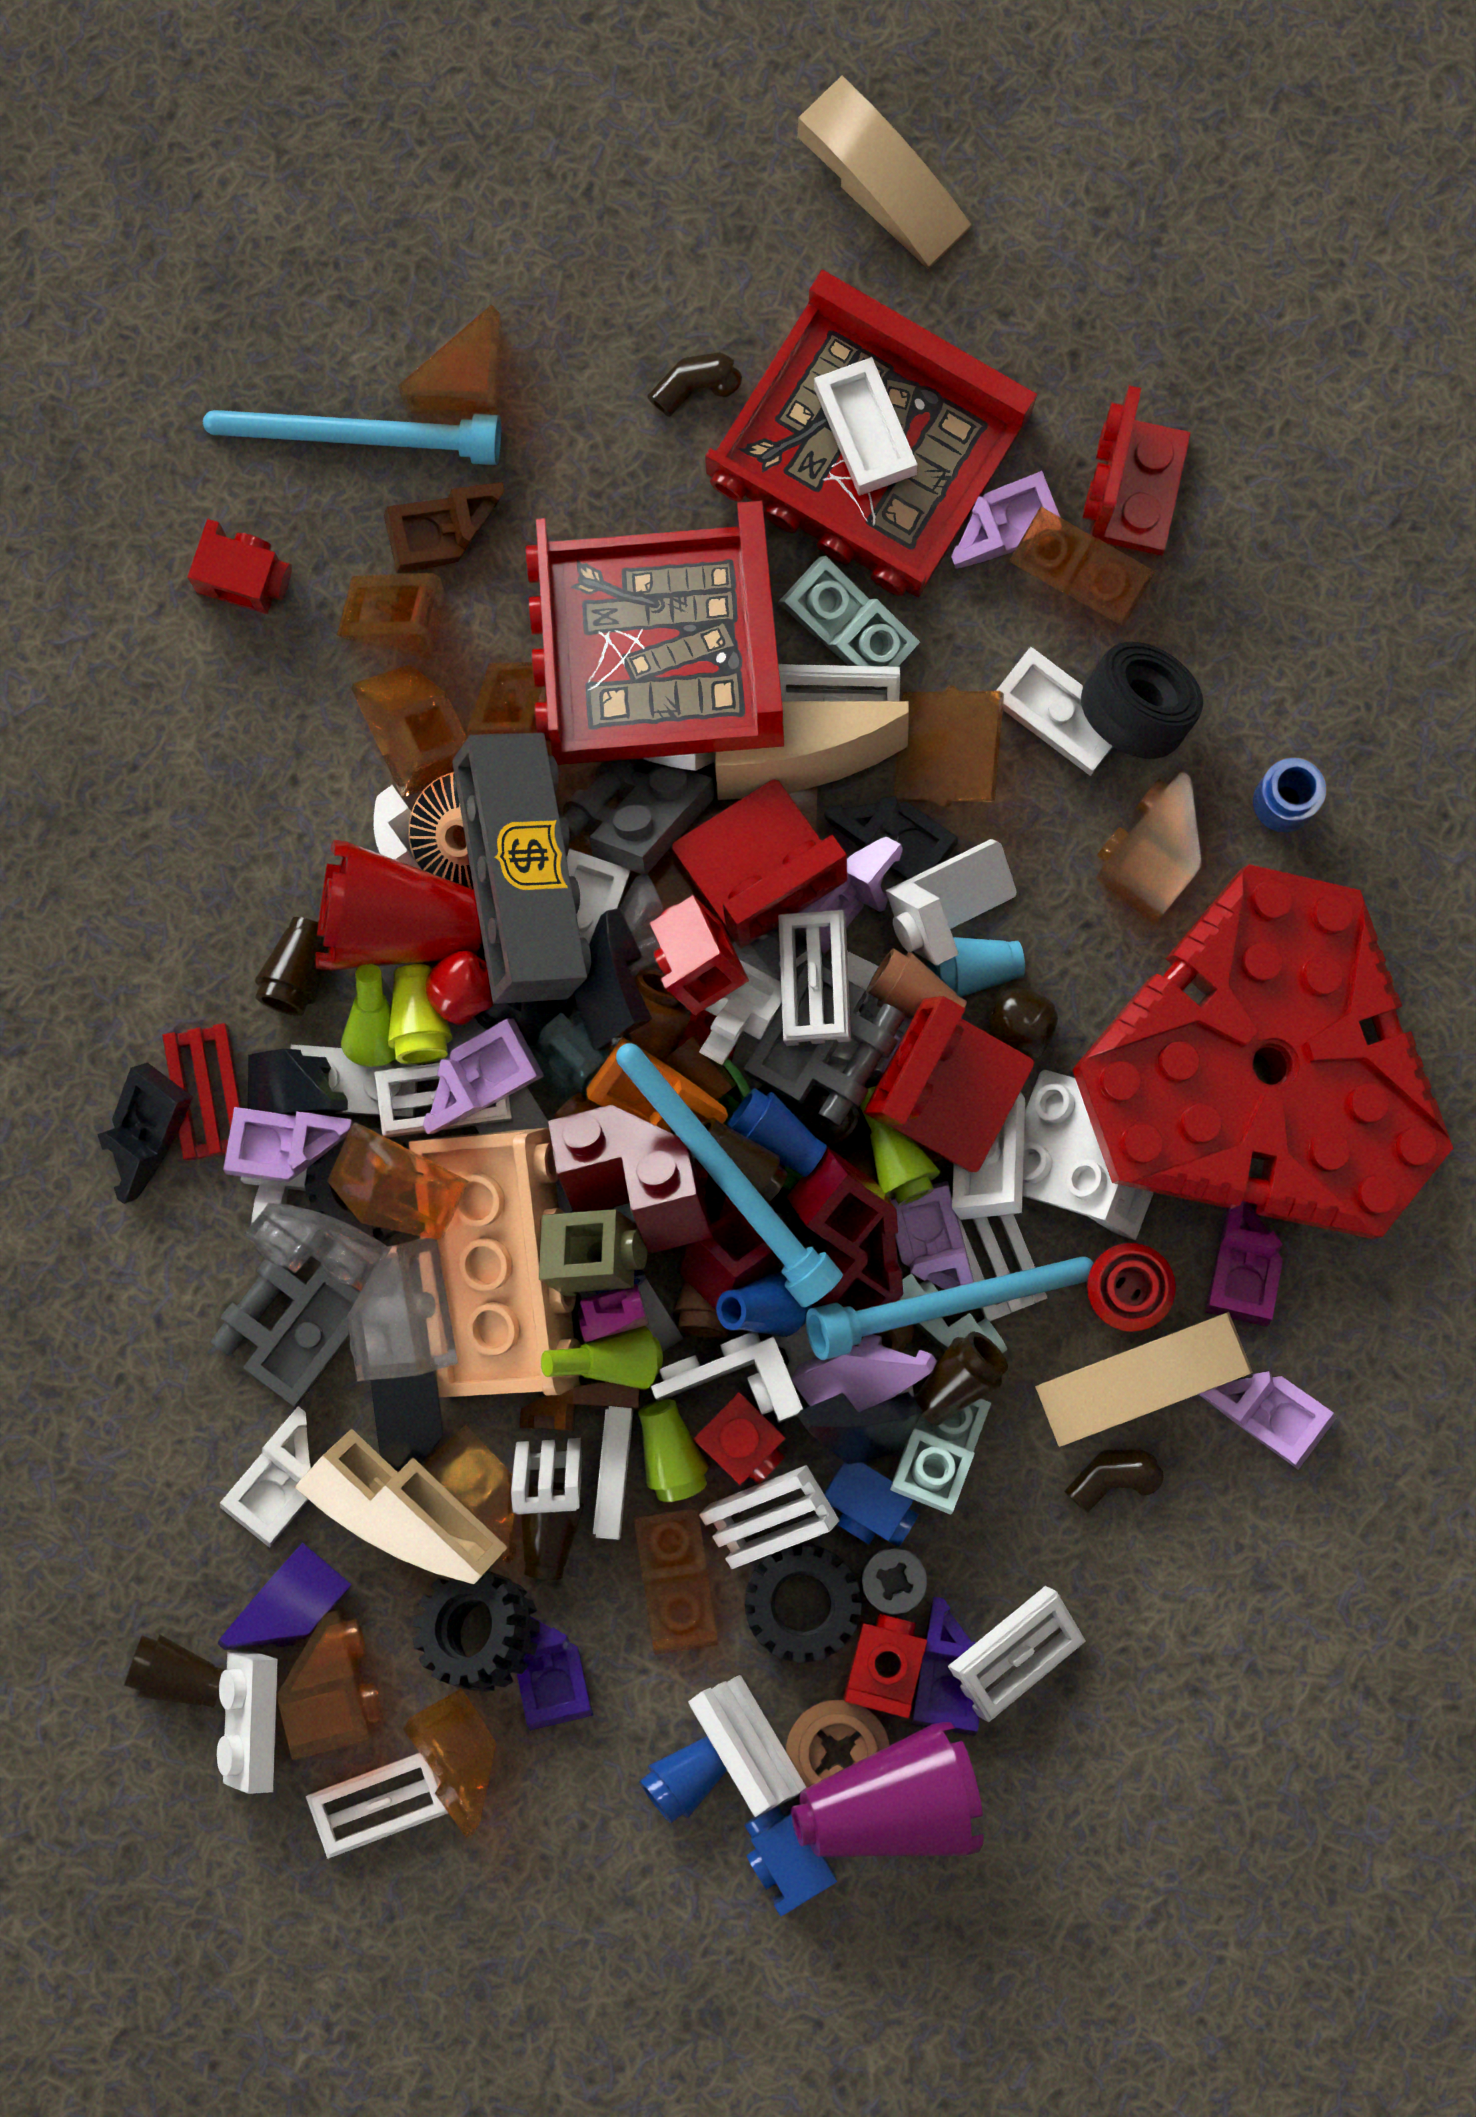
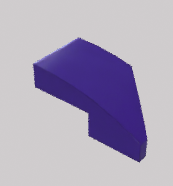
M302 1542L221 1636L217 1644L224 1650H237L239 1646L276 1644V1647L293 1646L297 1639H306L348 1592L352 1584Z
M933 1597L925 1636L927 1643L919 1671L911 1725L928 1727L940 1722H951L955 1727L951 1732L975 1736L978 1732L980 1717L977 1716L972 1708L974 1702L966 1697L960 1688L962 1682L954 1677L948 1668L953 1661L972 1647L975 1641L972 1642L958 1624L944 1598Z
M530 1615L531 1619L539 1621ZM540 1622V1633L531 1634L530 1642L538 1644L535 1655L526 1653L523 1660L529 1666L522 1675L517 1674L526 1723L530 1731L594 1716L578 1647L569 1641L567 1635L554 1627L550 1628Z

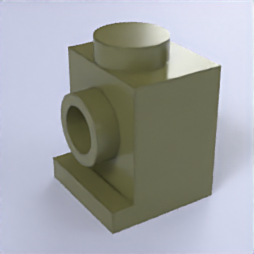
M617 1209L542 1215L540 1281L565 1297L577 1296V1292L634 1288V1270H642L647 1261V1248L639 1229L636 1230V1223ZM602 1253V1261L597 1262L599 1255Z

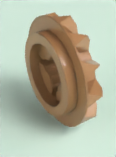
M825 1700L812 1706L799 1716L788 1735L786 1753L806 1787H809L844 1769L842 1765L836 1763L829 1769L825 1767L819 1774L815 1771L822 1764L821 1760L827 1753L821 1744L823 1740L817 1734L820 1730L827 1737L831 1735L837 1741L844 1739L846 1736L851 1737L856 1731L860 1733L849 1751L854 1760L853 1764L890 1746L883 1725L867 1708L845 1702L844 1700Z

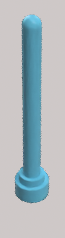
M223 410L209 411L203 418L204 429L211 435L459 450L460 457H470L472 464L498 465L502 433L500 415L474 413L472 420L461 419L460 425Z
M632 1043L622 1045L616 1053V1060L619 1066L785 1265L781 1271L787 1278L785 1287L800 1306H810L829 1293L840 1281L843 1273L827 1253L822 1252L818 1254L813 1247H803L644 1052Z
M1077 1257L855 1311L851 1306L842 1307L837 1302L810 1308L806 1315L808 1340L814 1354L820 1360L846 1355L851 1352L852 1346L860 1344L864 1336L1087 1282L1094 1262L1088 1257Z

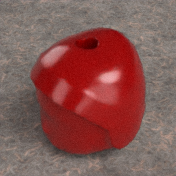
M458 951L446 956L431 970L427 977L426 993L428 1001L433 1009L448 1022L456 1025H465L474 1019L476 1015L494 1005L486 962L471 951Z

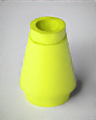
M424 964L405 965L393 971L394 983L388 1046L395 1049L396 1060L403 1064H426L445 1058L448 1055L447 1043L453 1038L448 1021L442 1018L428 1001L426 980L432 968Z

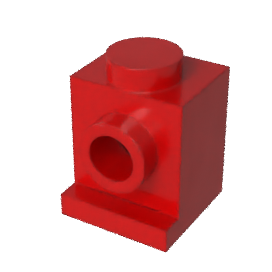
M207 519L187 578L196 593L268 615L273 598L282 600L287 591L292 573V565L280 561L276 553L270 551L272 546L267 541L246 533H236L234 539L227 538L219 522Z
M694 895L680 904L667 908L658 918L650 922L660 945V948L653 953L660 969L665 975L661 978L666 990L694 1015H697L749 982L723 924Z
M879 1613L876 1625L866 1622L861 1623L843 1695L845 1702L909 1718L927 1643L926 1638L914 1635L916 1622ZM891 1651L899 1657L900 1667L892 1676H882L875 1669V1660L882 1652Z

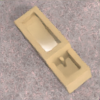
M843 76L834 82L798 117L797 137L841 178V188L927 269L931 268L971 228L972 224L922 159L878 110Z
M782 701L784 747L716 752L715 766L718 800L742 799L773 779L778 780L787 793L802 791L840 780L882 762L908 747L909 701Z
M1227 1312L1035 1387L1057 1444L1061 1447L1253 1373L1230 1313Z
M353 1429L349 1430L323 1454L295 1486L299 1492L326 1515L361 1539L400 1560L438 1575L475 1584L508 1548L414 1458L397 1472Z

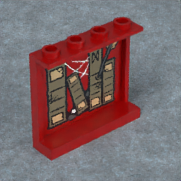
M822 269L809 289L808 305L717 450L715 451L710 448L705 455L706 474L712 476L710 484L718 492L731 500L741 502L746 496L752 501H762L763 507L766 508L763 512L764 516L780 529L789 533H795L800 528L819 539L817 547L831 559L848 565L853 559L872 570L871 579L889 593L903 596L905 591L919 598L972 512L978 496H982L1031 416L1037 394ZM872 357L918 466L917 475L859 496L814 390V378Z
M762 501L737 503L738 527L549 542L546 519H536L537 545H526V561L529 583H540V596L529 597V613L532 635L543 634L544 648L532 649V666L535 688L546 687L547 702H535L537 733H544L545 740H550L552 756L556 759L557 765L784 747L783 706Z

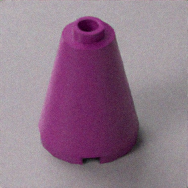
M951 1722L932 1724L803 1789L800 1793V1805L791 1808L793 1827L800 1846L810 1845L817 1857L966 1856L980 1852L984 1842V1834L972 1836L971 1819L983 1816L982 1804L976 1776L963 1741L950 1744L946 1736L955 1727Z

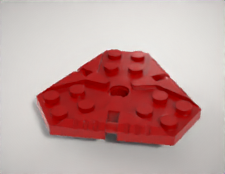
M1251 864L1240 869L1165 958L1171 964L1163 976L1155 974L1144 983L1072 1069L1112 1183L1230 1209L1239 1207L1243 1201L1257 1204L1256 1214L1370 1239L1380 1238L1385 1235L1453 1150V1145L1436 1098L1432 1096L1430 1090L1432 1087L1428 1076L1426 1077L1423 1071L1424 1065L1421 1056L1417 1054L1415 1048L1417 1045L1412 1031L1404 1033L1396 1009L1403 1006L1398 993L1394 990L1392 984L1394 981L1390 970L1387 971L1386 959L1382 949L1380 950L1378 946V937L1361 890ZM1190 983L1205 995L1199 1004L1183 992ZM1369 1018L1373 1022L1379 1042L1367 1045L1359 1023ZM1255 1053L1265 1058L1270 1066L1271 1078L1269 1084L1261 1081L1254 1072L1253 1059ZM1252 1158L1264 1160L1261 1179L1249 1177Z

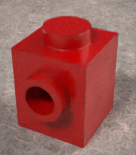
M739 1392L693 1439L739 1485L749 1476L757 1484H760L785 1458L777 1447L786 1438Z

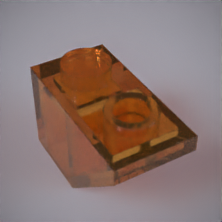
M410 664L352 684L351 690L402 798L423 791L434 780L454 772L452 760L468 737L444 690Z
M1182 770L1170 785H1167L1159 778L1136 806V809L1144 814L1139 823L1130 834L1122 827H1119L1097 854V857L1105 864L1096 879L1154 925L1202 867L1192 781Z
M344 1608L323 1615L276 1695L292 1761L370 1740L376 1735L373 1723L383 1721L374 1683L363 1685L357 1659L367 1657L361 1625L358 1619L347 1621Z

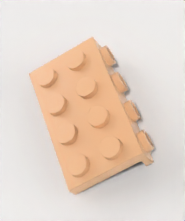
M549 1127L422 1138L409 1141L439 1398L542 1391L546 1396L563 1394L579 1386L580 1375L546 1377L541 1369V1356L545 1350L581 1347L580 1342L574 1338L571 1315L575 1306L576 1296L565 1297L539 1280L542 1215L564 1213L558 1205L556 1181L559 1177L556 1171Z

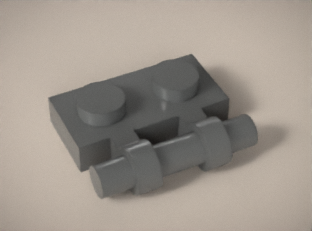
M643 758L604 761L595 771V781L586 790H577L563 805V816L566 818L569 828V842L574 841L582 831L592 834L589 838L593 856L646 876L672 847L673 842L682 836L714 800L716 795L713 778L691 770L674 768L658 763L646 775L638 772L646 762ZM614 796L624 799L615 810L606 807Z
M806 964L797 979L798 1026L810 1025L808 964ZM822 966L824 1024H834L832 971ZM849 981L851 1039L858 1042L859 1046L843 1073L827 1064L839 1044L837 1039L825 1040V1043L812 1044L811 1041L799 1042V1045L786 1046L783 1041L782 1006L745 1065L744 1072L747 1076L802 1106L814 1084L823 1088L830 1094L818 1115L830 1124L840 1127L852 1107L858 1109L869 1092L864 1086L881 1057L888 1059L898 1043L894 1035L906 1016L895 1007L886 1003L883 1004L872 1023L857 1015L867 994L865 989Z
M287 1239L274 1258L267 1255L256 1271L260 1276L239 1304L231 1302L222 1314L221 1318L225 1322L211 1339L210 1343L230 1357L245 1337L258 1348L243 1368L292 1406L298 1407L375 1303L323 1264L320 1265L307 1284L294 1275V1272L309 1253L290 1239ZM283 1291L294 1301L272 1330H270L259 1321V1318L278 1293Z

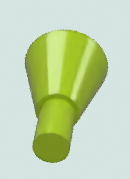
M374 964L361 965L355 972L357 995L343 1032L341 1048L345 1056L352 1062L362 1066L377 1067L386 1065L396 1059L395 1049L388 1046L391 1007L383 994L381 969Z
M877 1086L868 1088L869 1092L860 1105L862 1112L865 1110ZM864 1114L872 1131L870 1139L879 1187L888 1199L896 1198L898 1205L903 1206L930 1194L934 1190L931 1180L940 1174L934 1163L916 1142Z
M646 1326L599 1338L583 1344L580 1348L545 1350L541 1356V1369L546 1377L582 1375L586 1378L643 1390L648 1389L652 1385L663 1363L660 1342Z

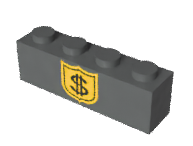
M544 733L469 735L453 758L452 763L493 1004L568 999L587 979L591 967V952L586 938L580 937L576 914L580 906V890L576 878L569 876L565 853L569 846V828L566 818L558 814L555 792L558 787L559 773L556 759L554 756L548 755Z

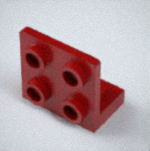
M1129 385L1123 403L1111 402L1096 453L1097 460L1106 461L1107 463H1097L1093 481H1091L1082 518L1094 521L1090 540L1163 556L1191 432L1135 420L1142 388Z
M776 779L764 784L672 844L673 854L740 949L778 926V915L798 913L848 881L847 854L833 835L828 836L824 840L819 838L784 787Z
M945 996L925 998L919 1005L863 1113L962 1169L975 1173L980 1170L1034 1067V1061L1027 1055L962 1019L961 1017L966 1008Z

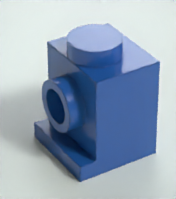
M843 1461L824 1492L831 1507L843 1513L837 1525L869 1545L877 1534L899 1548L919 1514L909 1508L914 1501L913 1499L891 1491L890 1488L893 1481L862 1462L847 1464Z
M779 1806L757 1817H753L744 1824L756 1848L746 1855L752 1868L766 1890L777 1884L782 1892L773 1897L774 1907L780 1917L837 1883L836 1874L825 1857H817L810 1845L800 1846L793 1827L791 1809L782 1813Z

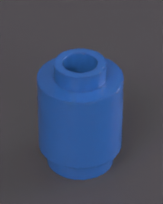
M1287 758L1278 761L1267 771L1255 788L1253 807L1258 819L1266 827L1277 832H1292L1302 828L1320 809L1325 800L1326 784L1324 777L1319 769L1307 760ZM1284 791L1291 794L1295 805L1286 802L1279 792Z

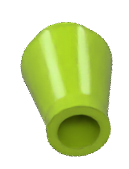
M670 1399L660 1400L641 1408L638 1414L642 1424L647 1487L655 1490L657 1499L663 1502L683 1500L701 1492L707 1485L704 1474L708 1471L709 1466L682 1420L676 1402Z

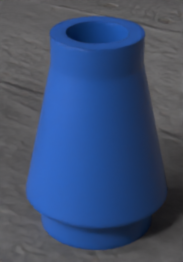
M756 1088L752 1089L744 1097L727 1124L728 1127L779 1155V1164L795 1170L803 1177L808 1176L813 1171L827 1147L825 1143L817 1139L773 1092L765 1095Z
M779 1271L736 1290L725 1291L718 1299L716 1311L720 1323L728 1330L742 1329L773 1336L788 1337L806 1324V1315L808 1310L812 1308V1305L807 1307L800 1306L786 1289L785 1282L787 1278Z
M708 1736L648 1765L650 1773L642 1778L639 1784L663 1817L669 1823H672L682 1814L689 1818L726 1773L727 1769Z

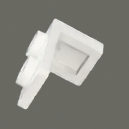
M993 839L885 890L894 914L893 927L902 946L908 952L913 951L936 966L959 955L950 930L951 928L1014 898L1017 893L1001 843Z

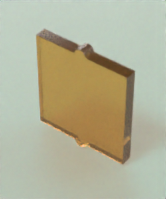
M953 685L948 686L942 692H903L902 701H909L908 747L897 753L894 796L897 797V801L936 802L943 808L950 807L952 802H995L1004 693L1001 691H960Z

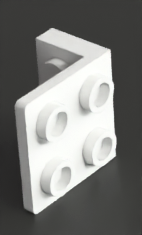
M1049 1070L1041 1071L1025 1110L1022 1196L1088 1216L1109 1231L1136 1240L1154 1192L1111 1182L1076 1079Z
M757 1332L745 1334L720 1345L724 1357L700 1366L696 1355L660 1369L663 1382L651 1386L655 1399L658 1401L665 1400L755 1363L758 1373L747 1377V1380L762 1415L774 1411L777 1421L780 1423L797 1416L799 1411L803 1409L775 1338L772 1337L761 1342Z

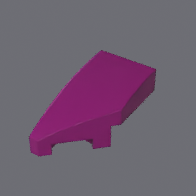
M1242 1201L1239 1207L1227 1208L1205 1312L1214 1315H1222L1229 1312L1232 1319L1268 1327L1273 1320L1283 1259L1278 1252L1283 1244L1274 1231L1269 1233L1248 1202Z
M634 1284V1288L616 1289L590 1296L580 1301L582 1308L578 1309V1315L585 1342L649 1325L638 1284Z

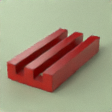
M226 1023L216 1024L211 1028L205 1029L200 1027L187 1030L188 1032L177 1034L172 1032L162 1034L169 1078L187 1093L188 1089L180 1047L190 1046L206 1144L197 1145L191 1107L189 1106L178 1131L182 1156L186 1161L226 1154L228 1140L221 1141L204 1043L211 1041L216 1043L230 1129L234 1107L242 1108L229 1027Z

